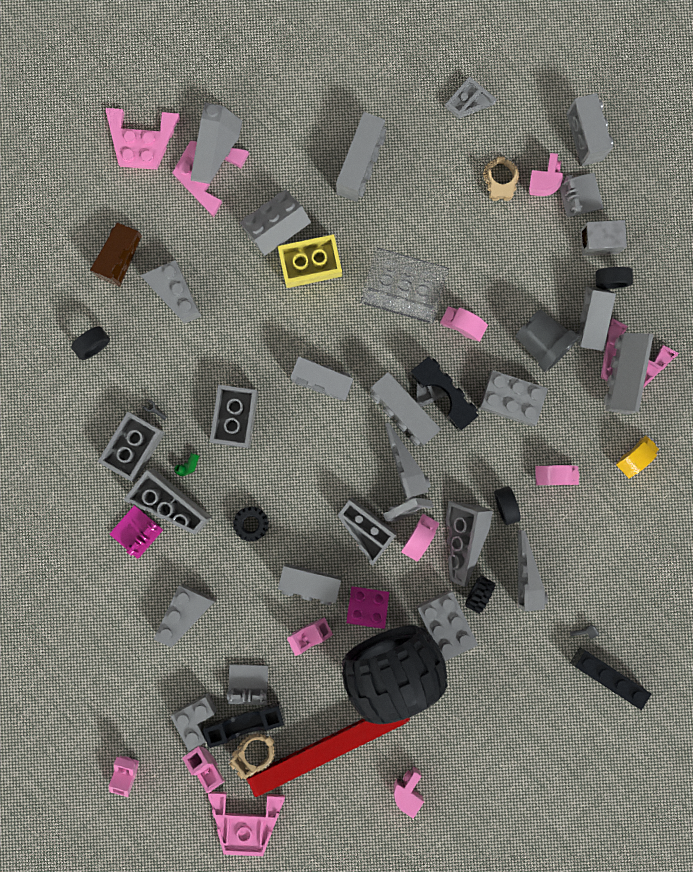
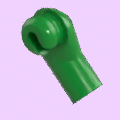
M191 453L188 462L176 465L174 472L179 476L193 473L200 456Z

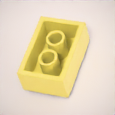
M334 234L278 246L287 288L342 277Z

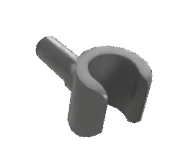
M146 399L150 402L149 408L141 405L144 410L152 411L163 420L167 418L165 414L155 407L153 401Z
M594 625L570 632L571 636L588 634L590 639L599 636Z

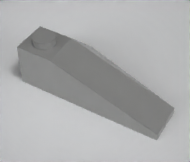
M204 103L191 181L210 184L219 171L222 162L228 157L231 148L239 140L242 120L224 106Z
M385 423L405 498L429 492L428 488L431 486L428 476L424 477V473L390 423Z
M449 501L445 520L446 526L449 527L447 544H450V556L448 557L450 581L464 587L468 585L490 529L492 510L479 505Z
M518 530V607L523 611L545 609V604L548 603V595L545 593L526 532Z

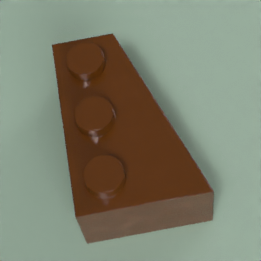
M117 222L115 227L111 229L110 236L90 271L99 279L120 287L142 235L139 231Z

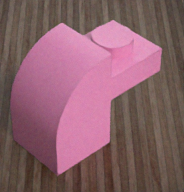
M550 153L547 172L532 170L529 187L530 195L548 196L560 188L563 182V173H560L561 161H558V154Z
M449 306L440 322L444 327L457 330L464 337L479 342L488 326L477 315L462 308L455 309Z
M535 466L536 485H579L578 466Z
M422 514L401 552L418 562L434 538L439 523Z
M324 617L296 630L287 640L295 656L311 646L324 642L333 634Z
M198 746L182 757L191 775H197L206 793L211 792L225 782L216 766L218 765L216 760L206 748Z
M126 756L116 757L114 773L109 784V792L129 797L139 761Z
M415 767L405 773L403 783L398 779L394 783V797L397 806L413 819L424 803L423 796L413 790L421 778L420 770Z

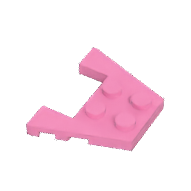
M106 108L119 166L157 170L167 149L166 146L169 139L172 138L174 128L180 120L179 113L162 112L160 131L123 129V109Z
M190 141L172 173L209 214L214 217L222 201L206 192L210 184L191 181L197 142ZM231 148L228 157L224 160L242 168L249 152L247 150Z
M613 318L610 320L600 377L608 381L613 371L611 361L613 356H616L615 341L617 337L625 333L628 327ZM662 345L654 361H648L644 387L679 353Z
M209 792L208 798L211 802L223 854L263 856L284 803L285 795L267 794L266 815L226 813L227 792Z

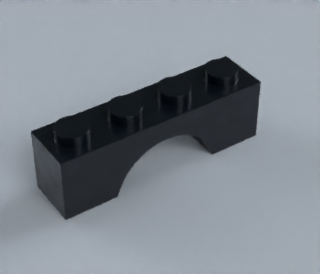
M428 356L411 370L409 374L421 388L435 386L447 394L450 401V410L446 418L460 432L479 416L476 413L478 409L473 403H468L464 399L465 394L460 388L456 389L452 385L453 380L447 373L443 374L439 369V363L434 358L430 359Z
M579 647L570 661V664L641 711L652 695L581 647Z
M279 701L208 723L203 728V732L209 749L228 743L234 738L250 732L267 731L284 726L286 718Z

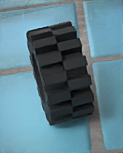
M257 507L241 509L233 520L235 534L240 539L248 542L262 538L268 530L269 521L267 515ZM249 516L255 517L258 520V528L252 532L244 528V520Z
M482 575L479 576L470 590L465 607L480 614L489 602L496 583Z

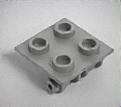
M595 173L573 177L572 175L565 177L559 189L567 218L604 209Z
M230 664L229 690L227 692L228 704L267 705L268 665Z

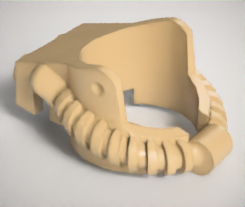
M497 156L496 160L493 159L485 166L483 178H485V183L488 184L487 190L490 191L489 199L493 201H498L499 199L510 201L513 198L514 191L517 189L515 184L519 181L518 169L512 161L505 160V157ZM497 164H504L511 171L512 180L507 184L497 183L492 178L491 169Z
M258 733L246 736L239 743L238 750L232 753L233 757L229 760V765L233 770L236 769L238 771L237 775L240 779L252 777L256 772H262L263 769H267L270 766L269 764L274 759L275 747L273 744L275 741L271 736L266 737V735ZM254 740L264 741L268 745L266 759L257 766L249 764L245 759L244 753L247 745Z

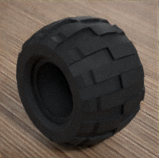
M408 625L377 634L356 645L342 660L343 684L349 700L359 715H362L365 721L370 723L388 724L412 717L435 704L448 687L446 664L441 650L433 637L427 634L426 629L423 627Z

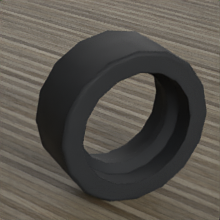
M607 267L599 269L595 273L597 288L616 289L633 285V269L630 267Z
M94 327L81 334L73 342L71 349L80 360H86L102 351L110 342V338L102 327Z
M507 486L495 490V501L504 524L510 525L521 520L520 510L511 487Z

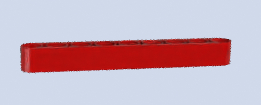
M410 717L388 724H374L365 721L363 718L270 764L267 769H263L262 772H256L252 777L246 778L254 797H258L410 721Z

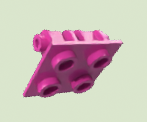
M134 505L109 535L126 548V552L129 555H134L139 559L163 529Z
M351 586L346 623L385 629L389 592Z

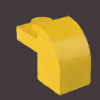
M644 436L632 450L621 457L616 466L630 479L657 457L656 453L659 448L652 440Z

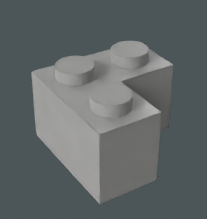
M209 693L177 709L170 716L188 751L206 742L202 721L215 715L217 711Z

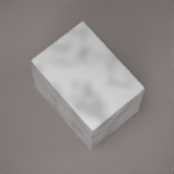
M625 220L587 222L581 229L582 256L619 254L627 247Z

